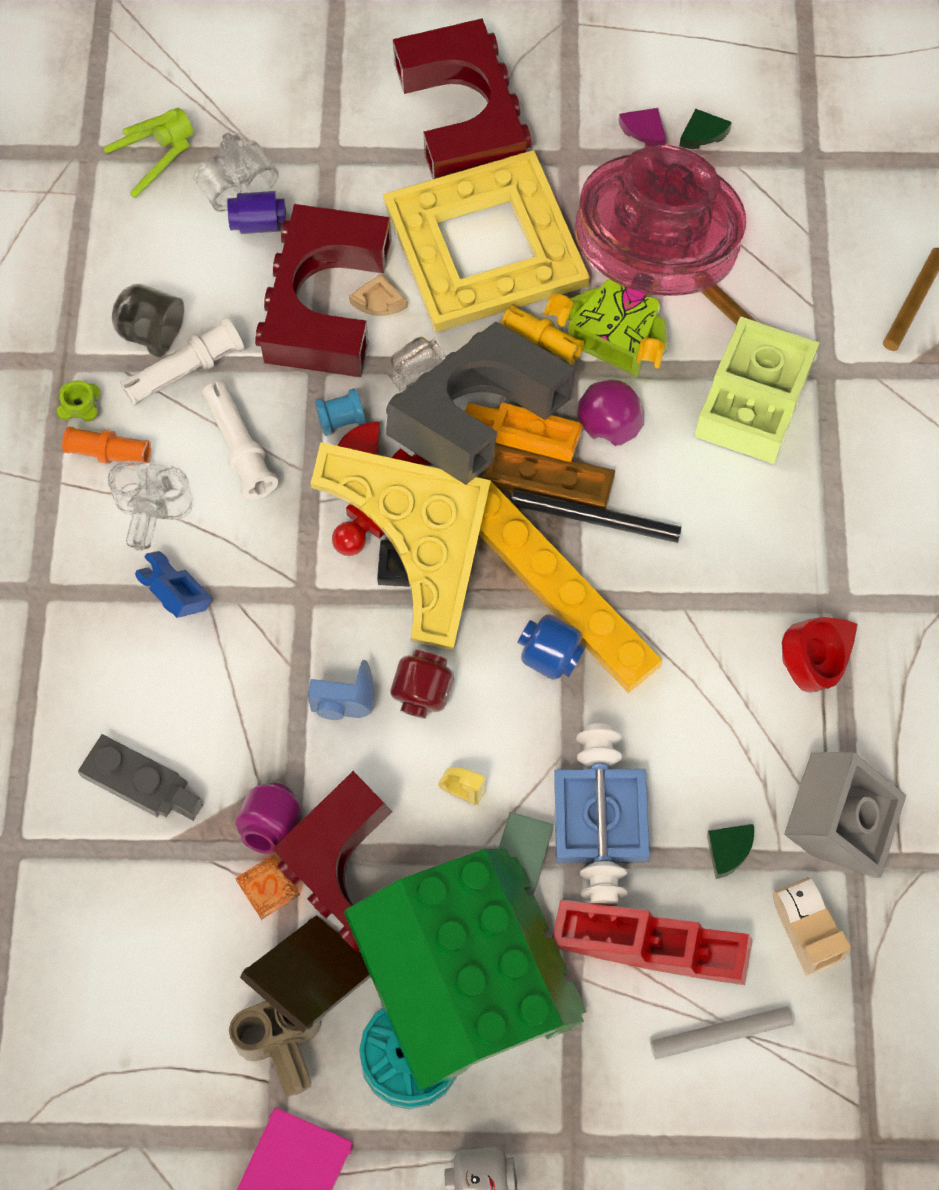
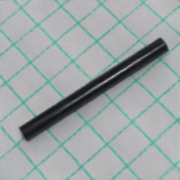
M514 489L511 499L512 504L516 507L675 543L679 541L682 526L518 489Z

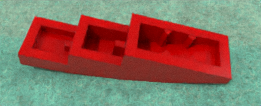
M560 900L552 935L558 949L649 970L745 985L753 941L749 934L705 929L699 922L653 917L648 910Z

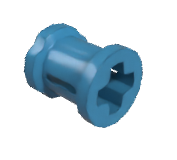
M355 388L350 389L348 395L328 401H323L321 398L314 400L319 422L325 436L331 435L333 429L353 423L358 425L366 424L360 398Z

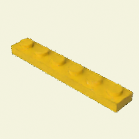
M490 481L479 536L557 618L581 632V644L586 646L591 655L627 693L631 692L661 667L662 659Z

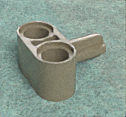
M267 1001L243 1009L233 1017L229 1026L230 1039L239 1055L246 1060L254 1062L272 1057L284 1093L288 1096L297 1095L309 1089L312 1081L299 1045L310 1041L317 1035L320 1030L321 1019L311 1029L303 1033L297 1027L288 1025L285 1022L286 1017ZM259 1025L265 1028V1035L257 1044L247 1045L241 1042L242 1033L249 1026Z

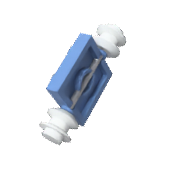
M602 723L588 725L585 727V731L580 732L576 736L578 743L586 745V750L577 754V760L591 769L554 770L556 863H591L580 871L582 878L590 880V887L581 891V897L590 900V904L616 906L619 904L618 899L628 895L626 889L618 886V879L625 877L627 871L616 863L649 862L650 858L646 769H609V767L622 759V753L613 749V744L618 743L622 738L619 732L612 730V726Z

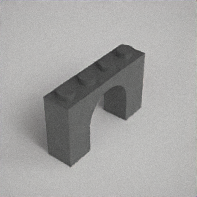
M494 322L484 331L477 332L459 350L449 353L444 361L430 372L423 373L405 391L397 393L391 398L386 408V435L467 485L493 463L497 431L454 404L453 400L469 393H495L513 400L546 420L571 399L576 368L500 323Z

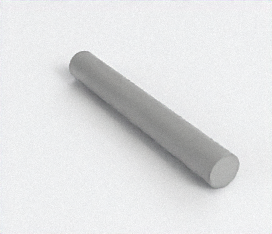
M786 1006L651 1040L650 1046L653 1057L656 1060L793 1025V1018L789 1007Z

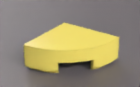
M449 767L445 770L438 786H440V789L473 805H478L485 793V777L467 769Z

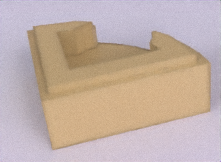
M379 274L349 295L350 304L353 307L370 315H391L407 308V300L382 274Z

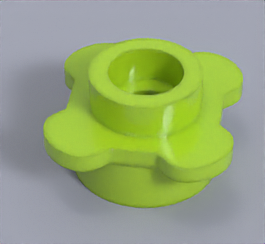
M75 380L64 384L60 388L59 399L61 405L57 407L56 413L61 420L67 421L71 418H82L85 422H90L98 416V411L95 407L96 400L101 396V391L97 385ZM82 400L80 405L75 404L76 401Z

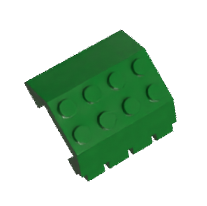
M482 849L401 878L344 911L418 1091L459 1076L473 1064L543 1036L548 1040L570 1031L584 1022L582 1015L587 1011L573 981L566 982L564 975L569 973L554 938H547L545 935L549 927L535 896L527 895L525 891L530 888V885L518 858L510 857L507 849Z

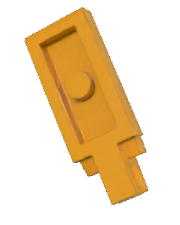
M468 402L465 409L466 413L497 431L496 443L571 462L583 426L580 422L553 415L544 420L526 408L503 402L500 408H488Z

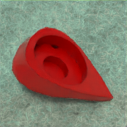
M819 617L795 623L786 630L781 642L782 661L794 683L801 691L812 693L837 685L844 675L850 659L857 631V623L839 618Z

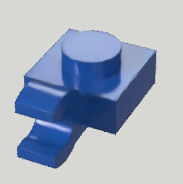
M160 551L146 553L144 557L151 564L153 571L149 567L136 570L135 576L141 584L150 586L151 592L162 602L163 607L176 618L206 611L213 598L186 570L176 571L169 563L165 554Z

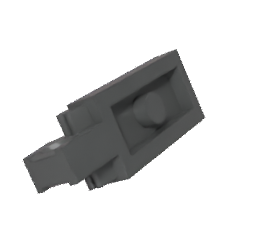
M101 734L78 770L79 775L83 779L156 817L159 814L167 817L170 811L173 810L194 821L203 806L199 801L200 797L185 789L188 782L179 776V773L104 734Z

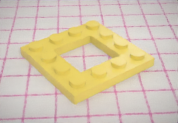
M534 150L383 194L384 206L435 333L505 312L507 309L510 310L511 305L519 308L548 299L552 294H565L589 286L590 277ZM510 202L533 258L460 279L437 223Z

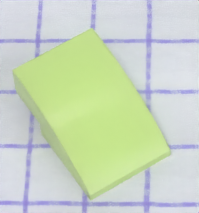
M740 316L716 371L712 388L699 415L694 437L775 464L820 343Z

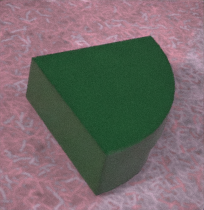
M695 109L680 138L679 146L688 149H699L700 145L710 144L715 141L716 143L720 142L729 134L732 122Z
M753 824L708 831L707 839L716 879L732 874L746 860L754 841Z

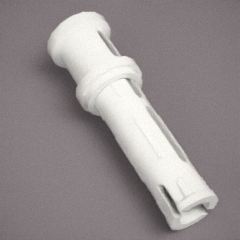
M227 317L221 319V325L201 336L197 334L191 336L190 340L187 341V346L152 364L141 372L120 381L133 405L137 404V402L200 367L202 369L214 367V361L234 350L237 352L244 350L243 342L231 321Z
M215 382L219 391V397H217L212 384H209L202 391V395L230 451L227 462L230 468L237 471L240 477L242 495L249 500H256L269 495L278 486V479L273 472L268 470L263 460L265 457L261 444L252 441L226 382Z

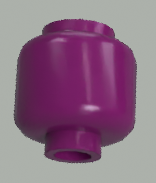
M280 783L257 785L249 790L237 815L235 825L238 833L241 835L242 842L247 847L259 853H272L274 851L273 848L299 823L303 810L300 802L287 786Z

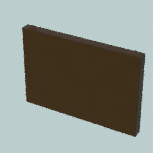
M317 915L309 919L307 923L252 965L246 967L240 976V979L303 1033L311 1029L318 1020L371 978L360 951L356 952L338 932Z

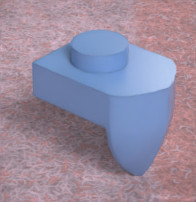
M362 660L355 685L311 679L308 691L311 712H317V715L329 720H340L343 716L362 718L369 715L372 711L374 700V683L368 662Z

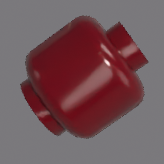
M414 650L412 656L408 655L400 659L390 694L394 700L402 703L401 712L426 719L428 711L439 712L445 708L454 680L453 671L446 666L447 659L420 650Z

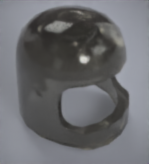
M132 284L123 289L114 302L111 317L113 328L122 339L146 346L150 354L160 358L169 351L180 331L184 317V302L181 298L144 284Z

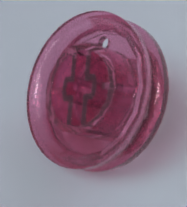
M671 145L647 146L632 154L607 161L595 169L588 176L581 190L579 208L575 220V236L578 246L585 258L595 269L612 281L632 290L663 296L697 293L722 281L736 263L740 244L746 229V213L743 203L731 185L719 176L715 168L702 156L686 148Z

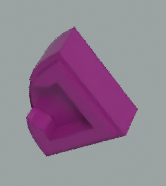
M658 108L619 114V125L624 134L629 137L631 135L633 138L644 142L646 147L665 148L666 137Z

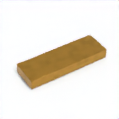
M496 443L493 463L483 471L481 478L491 480L498 489L513 492L514 489L606 509L615 478V470L573 460L567 462Z

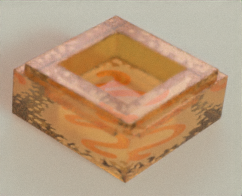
M275 854L235 878L238 886L260 920L300 896L297 887L277 867L280 861Z

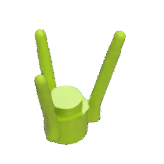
M177 107L160 116L124 128L122 132L126 137L106 145L103 151L105 153L113 152L153 134L161 146L170 145L172 147L130 192L131 197L136 198L179 153L190 148L186 139L193 135V127L187 115L182 109Z

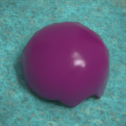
M611 379L594 383L588 387L578 401V420L593 439L600 437L609 440L615 446L622 445L635 438L644 426V409L641 400L631 386L625 382Z

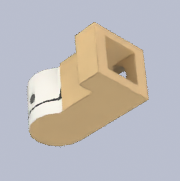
M804 878L773 892L776 910L806 976L845 959L851 946L843 930L839 932L828 908L826 909L817 886L811 878Z

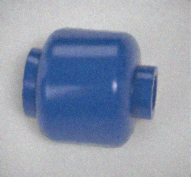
M551 614L543 616L538 624L529 620L517 643L524 646L521 653L522 662L552 680L560 678L563 674L569 677L586 646L581 644L582 634L578 629Z

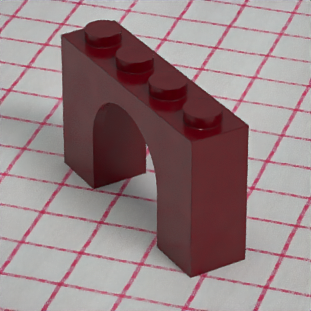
M483 18L393 39L394 65L404 94L446 84H458L474 89L488 103L480 114L470 120L423 131L424 155L432 179L526 152V148L532 147L529 128L527 124L521 125L518 118L521 112L516 93L510 94L507 88L510 84L507 67L504 62L499 63L496 57L499 55L496 36L493 32H487Z
M294 204L291 218L284 219L282 225L281 242L284 243L282 253H276L274 257L273 277H276L274 287H267L265 293L264 310L267 311L265 322H259L256 329L255 344L261 347L264 363L361 377L369 343L367 321L314 312L299 301L297 294L309 277L329 268H348L384 274L392 241L390 217Z
M352 771L273 850L282 859L277 865L279 870L295 886L301 880L313 892L307 898L308 901L326 919L333 914L343 924L338 933L358 952V945L344 914L346 909L354 905L346 889V867L356 847L393 811Z

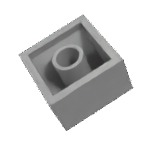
M855 752L811 753L784 835L811 856L873 878H881L906 795Z

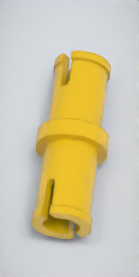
M511 305L510 310H506L501 320V325L571 365L575 363V360L579 359L584 349L583 340L577 339L556 328L553 321L547 318L540 320L515 305Z

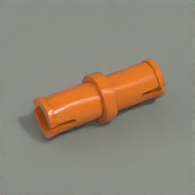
M67 427L62 439V450L64 453L95 457L98 462L105 464L117 461L147 467L152 453L150 441L117 436L115 431L103 430L102 433Z

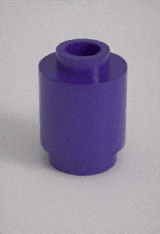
M276 191L237 193V198H227L230 231L240 230V234L279 232V223H283L284 219H286L285 199H277Z

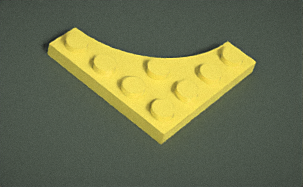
M320 442L311 480V488L332 494L355 506L371 518L385 533L401 558L411 588L413 625L410 641L453 651L491 480L475 477L465 485L438 468Z

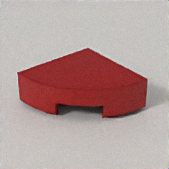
M371 422L353 428L343 436L337 446L378 455L380 423Z

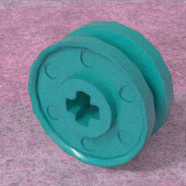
M384 1008L373 1015L363 1030L359 1048L363 1077L374 1095L390 1106L405 1109L430 1106L446 1095L456 1080L457 1076L418 1091L405 1058H398L403 1056V1053Z

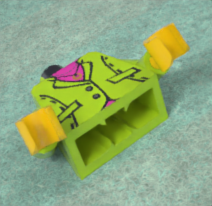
M636 274L629 286L615 279H608L600 288L594 287L572 298L562 294H552L543 312L545 316H557V324L561 327L566 324L567 320H570L568 334L584 341L583 352L636 377L640 373L644 360L653 362L654 368L659 369L662 357L669 347L666 321L659 316L661 303L658 299L651 297L656 289V283L645 274Z

